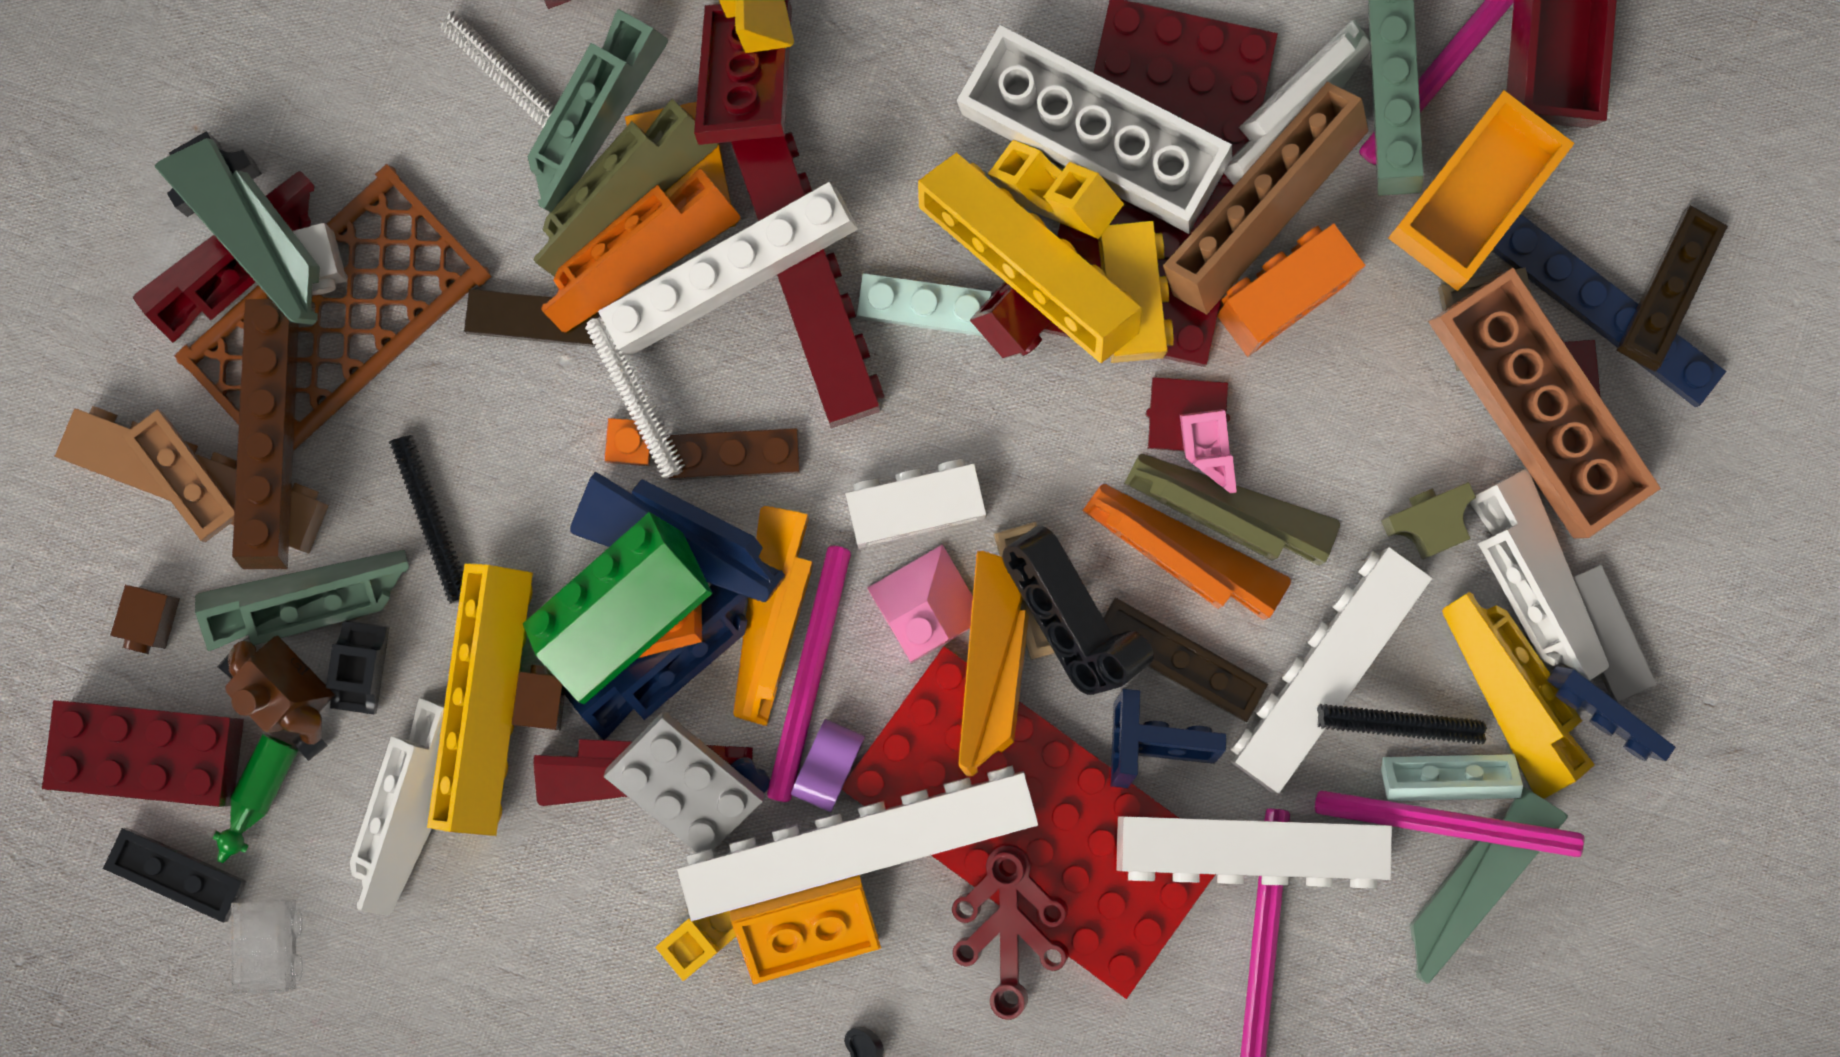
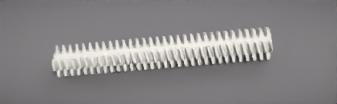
M455 11L449 13L447 19L442 22L441 30H444V33H448V37H452V41L456 40L455 43L457 45L460 44L459 47L463 48L464 52L467 51V55H471L470 58L475 59L474 62L478 63V66H482V70H486V74L490 73L489 76L493 77V80L497 81L498 85L501 84L500 87L502 89L505 88L504 91L508 92L512 99H516L515 102L520 103L519 106L523 107L525 111L527 110V113L531 114V117L535 118L536 122L539 121L538 124L544 128L555 107L549 101L545 104L546 98H543L542 94L537 96L539 94L538 90L535 91L534 87L531 88L532 85L530 83L527 84L528 81L524 80L523 76L518 78L520 76L519 72L515 68L512 70V65H509L508 61L505 62L504 57L498 54L489 43H486L485 39L481 35L479 36L478 32H475L474 28L466 23L458 13L455 16Z
M593 318L587 322L588 325L585 329L589 330L587 333L591 335L590 339L594 340L592 342L596 344L595 348L599 349L597 352L601 354L602 362L606 364V368H609L607 371L611 373L612 381L616 383V387H619L617 391L621 392L619 395L626 402L625 406H629L627 410L631 411L629 413L631 416H634L632 420L636 421L634 424L638 426V430H641L639 433L644 435L642 439L646 440L644 443L648 445L649 453L654 454L652 458L656 459L654 462L658 464L657 468L661 469L659 472L663 473V478L683 472L681 468L685 464L679 465L683 460H676L680 454L674 456L678 450H671L675 447V444L669 446L673 440L667 441L670 435L664 436L668 431H661L665 425L659 427L663 421H656L660 416L654 417L658 412L652 413L655 406L651 408L649 406L653 402H646L650 399V396L644 398L648 392L642 394L645 387L640 389L639 387L643 384L642 382L637 384L640 377L634 378L638 373L632 375L635 368L631 370L629 368L633 363L627 365L631 359H624L628 354L622 355L623 352L617 349L602 318Z

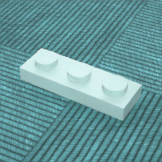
M863 273L857 319L983 336L971 323L970 319L991 297V291Z
M1515 754L1383 757L1381 772L1388 801L1521 798L1523 783Z

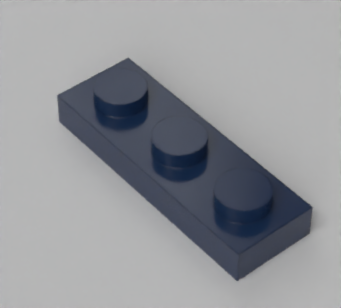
M1556 666L1546 680L1559 690L1556 693L1558 699L1573 709L1579 710L1580 707L1585 709L1592 715L1589 721L1596 728L1610 736L1614 733L1619 735L1626 741L1623 747L1638 759L1647 761L1648 758L1667 761L1676 748L1576 670Z

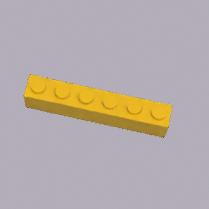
M956 152L918 180L919 208L1098 362L1103 363L1139 334L1142 307L1136 298L1127 291H1121L1108 280L1100 267L1090 265L1077 254L1069 241L1059 239L1046 228L1039 216L1034 213H1028L1022 208L1008 190L999 188L991 182L977 164L969 163Z
M464 564L427 828L496 836L498 823L502 816L501 798L503 784L508 773L507 755L509 741L514 729L512 718L522 648L527 637L523 623L527 619L528 605L533 594L531 586L533 572L493 565Z

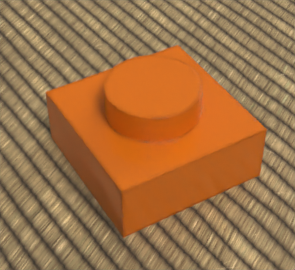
M608 418L605 449L606 463L650 466V449H647L648 445L644 443L646 440L642 439L644 435L639 433L641 430H638V426L634 424L636 421Z

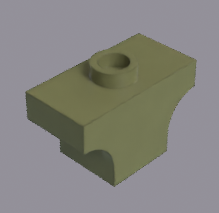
M1469 482L1437 496L1432 488L1409 498L1412 507L1383 519L1381 523L1388 537L1401 535L1410 539L1415 544L1423 560L1471 539L1464 525L1463 515L1466 506L1476 496Z

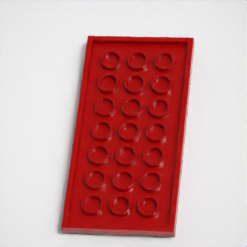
M944 646L846 779L842 790L863 806L884 801L885 809L902 805L901 796L927 789L928 797L946 793L944 784L970 778L972 785L989 781L987 772L1008 766H1013L1015 773L1024 771L1038 826L931 856L970 885L976 887L988 875L986 862L989 855L997 847L1014 845L1021 848L1030 859V876L1050 897H1058L1065 901L1068 906V916L1057 927L1045 925L1039 917V910L1019 891L1018 907L1051 941L1063 943L1067 947L1069 957L1127 999L1216 874H1200V883L1173 882V873L1155 872V881L1128 880V871H1117L1118 817H1179L1132 783L1128 788L1111 787V768L1020 701L1014 743L1003 752H995L977 767L978 773L974 776H966L959 767L967 662ZM1009 859L1003 860V869L1008 873H1015L1017 870L1016 864ZM998 889L989 899L1000 906ZM1054 905L1047 906L1046 910L1049 917L1053 919L1061 917L1058 907Z

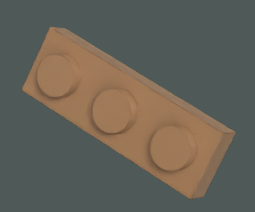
M157 409L122 435L200 541L206 543L234 521V505L163 411Z

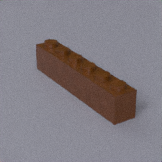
M245 299L232 557L242 569H288L299 323L291 322L271 299Z

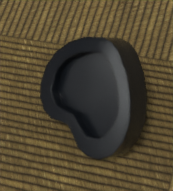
M856 1027L847 1031L844 1042L851 1057H883L884 1048L882 1041L873 1031L866 1027Z

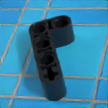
M1035 526L1004 549L1002 557L1008 573L1069 679L1080 692L1094 695L1122 687L1152 663L1154 652L1151 644L1143 635L1135 631H1127L1113 636L1061 543L1051 530L1044 526Z

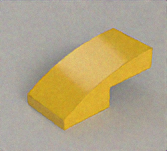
M727 911L691 921L689 918L655 947L682 981H685L736 937L731 923L730 912Z

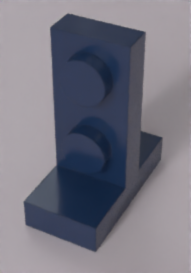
M1122 689L1113 703L1111 787L1128 788L1138 775V756L1215 764L1226 751V734L1213 732L1212 728L1196 725L1180 729L1171 728L1168 723L1163 721H1147L1139 724L1140 690Z

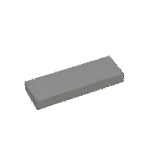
M1602 565L1573 576L1609 663V668L1600 675L1610 697L1616 702H1620L1656 686L1657 683Z

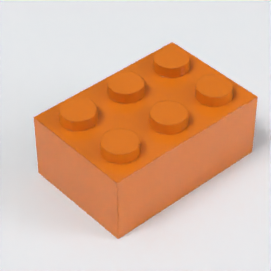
M1334 223L1324 231L1319 226L1314 227L1297 240L1298 244L1291 249L1292 254L1288 257L1281 251L1262 266L1263 269L1256 274V280L1251 282L1248 277H1245L1226 292L1227 295L1221 300L1224 306L1217 317L1247 357L1350 284L1366 266Z

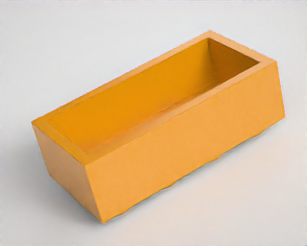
M1503 90L1388 239L1458 291L1469 281L1575 143Z

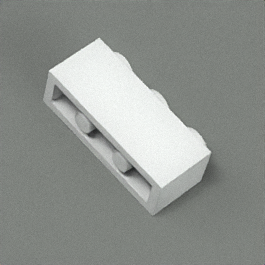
M963 459L939 464V472L922 475L921 469H915L896 474V482L879 485L878 479L853 484L854 491L845 494L858 548L985 519L986 511L975 465H964Z

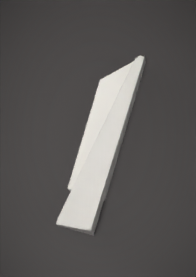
M1355 20L1348 23L1239 127L1250 141L1232 157L1224 172L1233 185L1242 178L1326 82L1342 89L1370 52V39Z
M1524 469L1476 494V498L1470 502V505L1492 534V536L1481 541L1478 545L1540 659L1552 666L1563 663L1576 670L1589 681L1607 670L1609 663L1528 470Z
M419 698L409 741L393 736L390 738L350 860L352 876L362 880L363 889L359 902H357V909L360 911L386 916L392 914L432 829L427 828L444 711V705Z

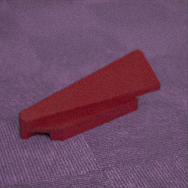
M298 171L268 193L266 197L292 231L311 226L308 210L310 192H314L315 185L301 171ZM213 235L135 293L133 299L144 315L174 343L201 311L210 321L213 320L251 287L255 281L217 237Z
M579 739L578 757L534 755L533 766L537 803L540 806L628 797L604 778L606 768L632 742ZM706 745L729 765L743 757L753 760V747Z

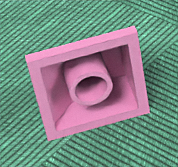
M943 544L867 588L911 664L970 630L973 596Z

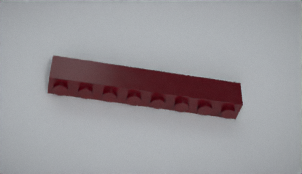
M792 132L785 133V136L731 142L758 221L812 192L806 172L797 174L793 158L800 155ZM822 249L777 274L830 428L832 429L879 413L878 400L884 399L885 396L877 374L868 376L863 360L871 357L862 333L854 335L849 319L856 317L848 292L840 295L835 279L842 277L834 252L826 254L825 250Z

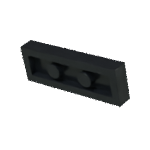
M121 828L103 867L104 870L223 923L229 921L246 884V880L129 828Z

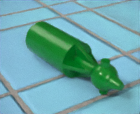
M262 733L230 797V829L222 832L216 831L212 838L217 841L219 848L217 861L224 863L231 855H235L240 851L243 853L247 851L249 845L244 843L242 833L268 813L299 751L296 747Z

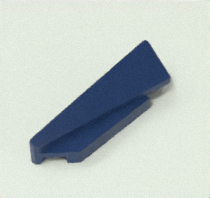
M594 472L589 479L570 526V532L573 535L610 547L650 512L683 532L708 583L761 602H766L785 579V574L782 570L773 568L762 562L759 558L763 547L753 535L643 479L634 487L631 494L603 475Z
M714 584L710 585L712 594L701 603L702 642L637 658L585 704L578 702L567 689L565 690V696L580 716L603 740L618 727L633 709L643 720L647 719L745 634L748 620L743 613L747 596Z

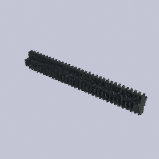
M413 435L389 441V444H391L390 448L393 449L392 453L395 454L394 458L397 459L396 464H399L398 469H401L400 474L403 475L402 479H404V484H406L405 488L408 489L407 493L410 494L409 499H412L411 504H414L413 509H416L415 515L418 514L417 520H419V525H421L420 529L423 530L422 534L425 535L424 539L427 540L426 545H429L428 550L431 551L430 555L433 556L432 560H434V565H436V570H438L437 574L440 575L439 580H442L441 585H444L443 591H446L445 596L448 597L447 601L450 602L449 604L457 603L460 599L462 577L460 575L463 574V571L458 572V570L462 567L456 566L460 561H454L458 556H452L456 551H451L454 546H449L453 542L447 541L451 537L445 536L449 532L443 531L447 526H441L445 521H439L443 516H438L437 514L441 513V511L435 510L439 506H434L437 501H432L435 496H430L434 491H428L432 486H426L430 481L424 480L428 475H422L426 470L421 471L424 465L419 466L422 460L417 461V458L421 456L415 455L419 451L413 450V448L417 447L416 445H411L415 440H409Z
M1319 704L1317 707L1318 727L1321 726V729L1326 727L1328 730L1331 727V730L1335 728L1337 731L1339 729L1342 731L1346 729L1347 732L1349 730L1352 732L1356 730L1357 733L1367 731V734L1370 732L1375 734L1377 732V735L1382 732V735L1387 733L1388 736L1392 733V736L1397 734L1398 737L1402 734L1403 737L1407 735L1408 738L1412 735L1413 738L1417 736L1418 739L1422 736L1423 739L1427 737L1428 740L1431 737L1435 740L1437 737L1438 741L1441 738L1445 741L1447 738L1448 742L1452 739L1453 742L1455 740L1457 742L1462 740L1463 743L1465 741L1467 743L1472 741V744L1477 742V744L1482 743V745L1486 741V724L1484 721L1481 722V720L1478 721L1477 719L1448 718V716L1438 717V715L1428 716V714L1418 715V713L1408 714V712L1398 713V711L1388 712V710L1378 711V709L1368 710V708L1363 710V708L1358 709V707L1353 709V707L1348 708L1345 706L1343 708V706H1328L1327 704Z

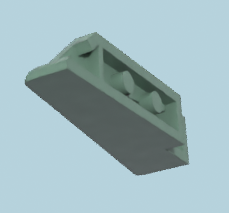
M620 9L614 15L603 48L590 43L527 156L530 170L536 176L541 197L538 200V204L549 212L554 210L556 205L581 179L668 43V38L657 30Z
M208 138L158 161L155 164L158 172L291 322L314 325L318 320V313L311 309L312 284L319 283L320 267L247 172L237 170L232 175L216 143Z
M398 550L200 592L195 595V614L207 651L215 650L247 635L253 645H258L270 641L277 635L280 638L382 611L390 599V592L403 572L406 573L409 568L405 550Z

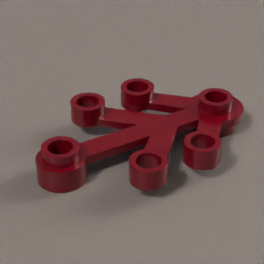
M1002 845L997 847L987 859L986 870L988 875L970 893L962 894L954 901L952 913L959 922H972L980 914L981 904L998 889L1000 908L970 937L960 939L954 946L952 954L954 960L959 965L964 967L971 966L980 958L982 949L1000 933V984L991 993L990 1007L999 1018L1012 1020L1024 1011L1028 1003L1027 991L1019 983V936L1040 956V962L1047 970H1060L1069 957L1068 949L1063 943L1051 941L1018 907V891L1039 910L1041 921L1049 927H1057L1064 922L1068 916V906L1061 898L1050 897L1030 876V859L1021 848L1014 845ZM1003 860H1012L1016 864V872H1006L1002 866ZM960 902H969L973 906V914H964L960 910ZM1054 905L1058 907L1061 917L1058 919L1049 917L1046 910L1047 906ZM962 945L970 946L974 951V957H964L961 954L960 947ZM1047 950H1057L1061 954V961L1058 963L1050 961L1047 957ZM1013 991L1018 997V1003H1008L1004 998V992Z

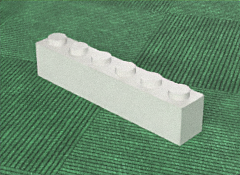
M828 182L598 312L617 349L632 356L858 230V227L839 191Z
M1390 547L1382 550L1379 555L1372 551L1358 570V573L1363 576L1354 590L1347 586L1332 606V608L1338 611L1329 625L1324 622L1318 625L1307 641L1312 646L1303 661L1298 657L1293 660L1282 676V679L1287 682L1278 696H1275L1273 693L1269 694L1256 712L1261 717L1259 723L1252 732L1244 729L1230 749L1236 753L1230 763L1274 794L1280 793L1325 730V728L1321 729V726L1318 727L1317 725L1318 705L1327 704L1328 706L1337 705L1338 707L1343 705L1432 580V577Z
M1118 817L1116 870L1128 871V880L1155 881V872L1173 873V882L1200 883V874H1217V883L1244 884V875L1262 876V885H1288L1289 877H1306V886L1333 887V878L1350 879V887L1377 888V880H1391L1392 826Z

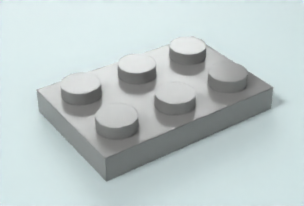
M665 711L606 768L604 778L695 852L708 849L713 851L764 799V793Z

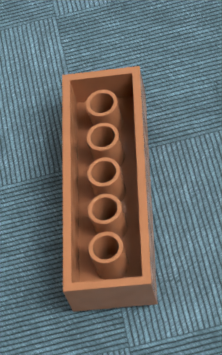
M1514 268L1497 274L1428 321L1573 539L1590 538L1661 489Z

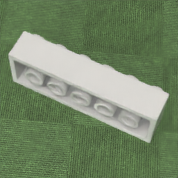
M1001 25L996 30L957 99L963 116L1011 141L1015 140L1040 150L1049 161L1062 168H1065L1071 162L1099 173L1118 197L1190 234L1232 159V144Z

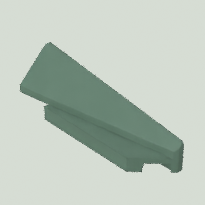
M1523 787L1521 798H1514L1503 820L1559 829L1568 818V815ZM1475 841L1410 923L1417 962L1416 977L1420 981L1429 984L1540 851L1482 841Z

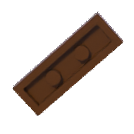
M797 428L670 435L667 441L673 440L669 446L675 444V447L671 450H678L674 456L680 454L676 460H683L679 465L685 464L681 468L683 472L669 477L670 480L800 474Z

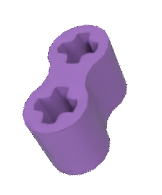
M825 718L797 777L791 795L831 813L857 758L865 736Z

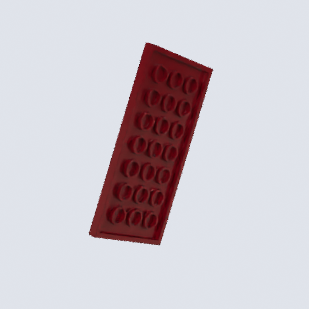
M1109 0L1093 73L1232 144L1233 157L1250 141L1239 127L1263 105L1278 33L1127 0ZM1223 173L1190 234L1123 199L1121 201L1124 205L1109 225L1153 221L1155 234L1162 233L1164 243V259L1158 260L1159 277L1166 276L1163 265L1234 185ZM1060 223L1057 237L1069 241L1077 254L1090 265H1096L1101 268L1098 239ZM1168 282L1169 302L1162 303L1164 320L1171 319L1174 341L1172 346H1167L1164 359L1206 367L1221 299L1206 315L1173 296ZM1051 320L1049 325L1042 331L1070 338Z

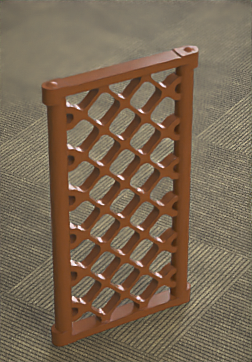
M387 163L375 173L377 178L326 223L334 231L337 242L349 245V262L344 268L345 274L348 277L347 294L343 298H324L323 295H314L311 303L315 304V313H318V320L311 327H299L298 332L312 333L314 340L312 355L307 358L297 357V363H311V384L307 388H296V393H308L313 410L300 422L296 419L294 420L293 451L469 292V289H473L476 285L481 287L492 277L489 269L482 266L462 247L402 182L401 178L396 174L395 168L388 166ZM395 186L410 202L412 207L409 210H391L388 208V199L385 194ZM379 200V204H378V205L372 206V205H374V204ZM366 211L381 216V234L377 239H359L356 237V228L353 223ZM390 216H411L412 227L409 239H387V220ZM420 217H424L441 236L439 240L420 241L417 239V223ZM347 229L346 234L340 235L342 232H344V231ZM358 245H379L380 254L377 268H355V249ZM400 245L410 247V264L406 270H388L385 268V253L388 246ZM419 247H440V267L438 270H416V250ZM449 248H452L470 267L461 276L455 272L446 271V252ZM369 274L378 276L377 296L374 299H355L353 297V281L356 275ZM389 275L408 276L407 298L404 300L384 299L385 277ZM419 276L439 278V287L442 293L429 305L423 301L414 300V281ZM452 280H455V281L448 287V283H449L450 281H452ZM259 285L190 347L186 344L174 354L178 364L183 365L186 370L191 372L238 425L240 410L225 394L228 391H241V386L226 384V369L228 362L232 360L242 361V356L229 355L228 346L224 339L237 327L244 330L245 299H269L268 295ZM324 304H345V325L342 328L321 327V309ZM357 304L375 305V327L372 329H353L351 327L353 306ZM387 305L406 306L407 316L410 322L397 334L390 330L382 329V310ZM420 309H423V310L416 316V312H417L418 310H420ZM325 333L344 335L342 357L338 359L320 358L319 344L321 335ZM355 334L374 335L375 346L378 351L365 363L360 360L351 359L349 356L350 339ZM390 338V340L384 345V341ZM218 345V349L212 352V350ZM205 356L220 362V375L217 384L197 365ZM321 364L342 365L343 376L346 380L333 392L318 388L317 386L318 368ZM354 368H358L353 374H351ZM322 397H326V398L319 404V400H320Z

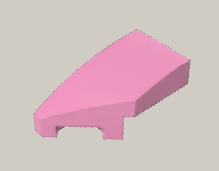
M1220 409L1180 415L1185 458L1229 493H1236L1234 463L1229 449L1225 410Z

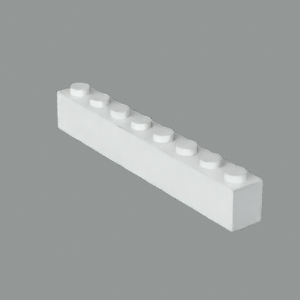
M1008 766L987 772L989 781L972 785L970 778H965L944 784L946 793L928 797L927 789L901 796L903 804L885 809L884 801L858 808L860 816L843 821L841 813L815 820L816 829L800 833L798 825L772 832L774 840L757 845L755 837L729 844L731 852L714 856L712 849L686 856L688 864L682 865L677 871L691 921L1038 826L1024 771L1015 773L1013 766Z

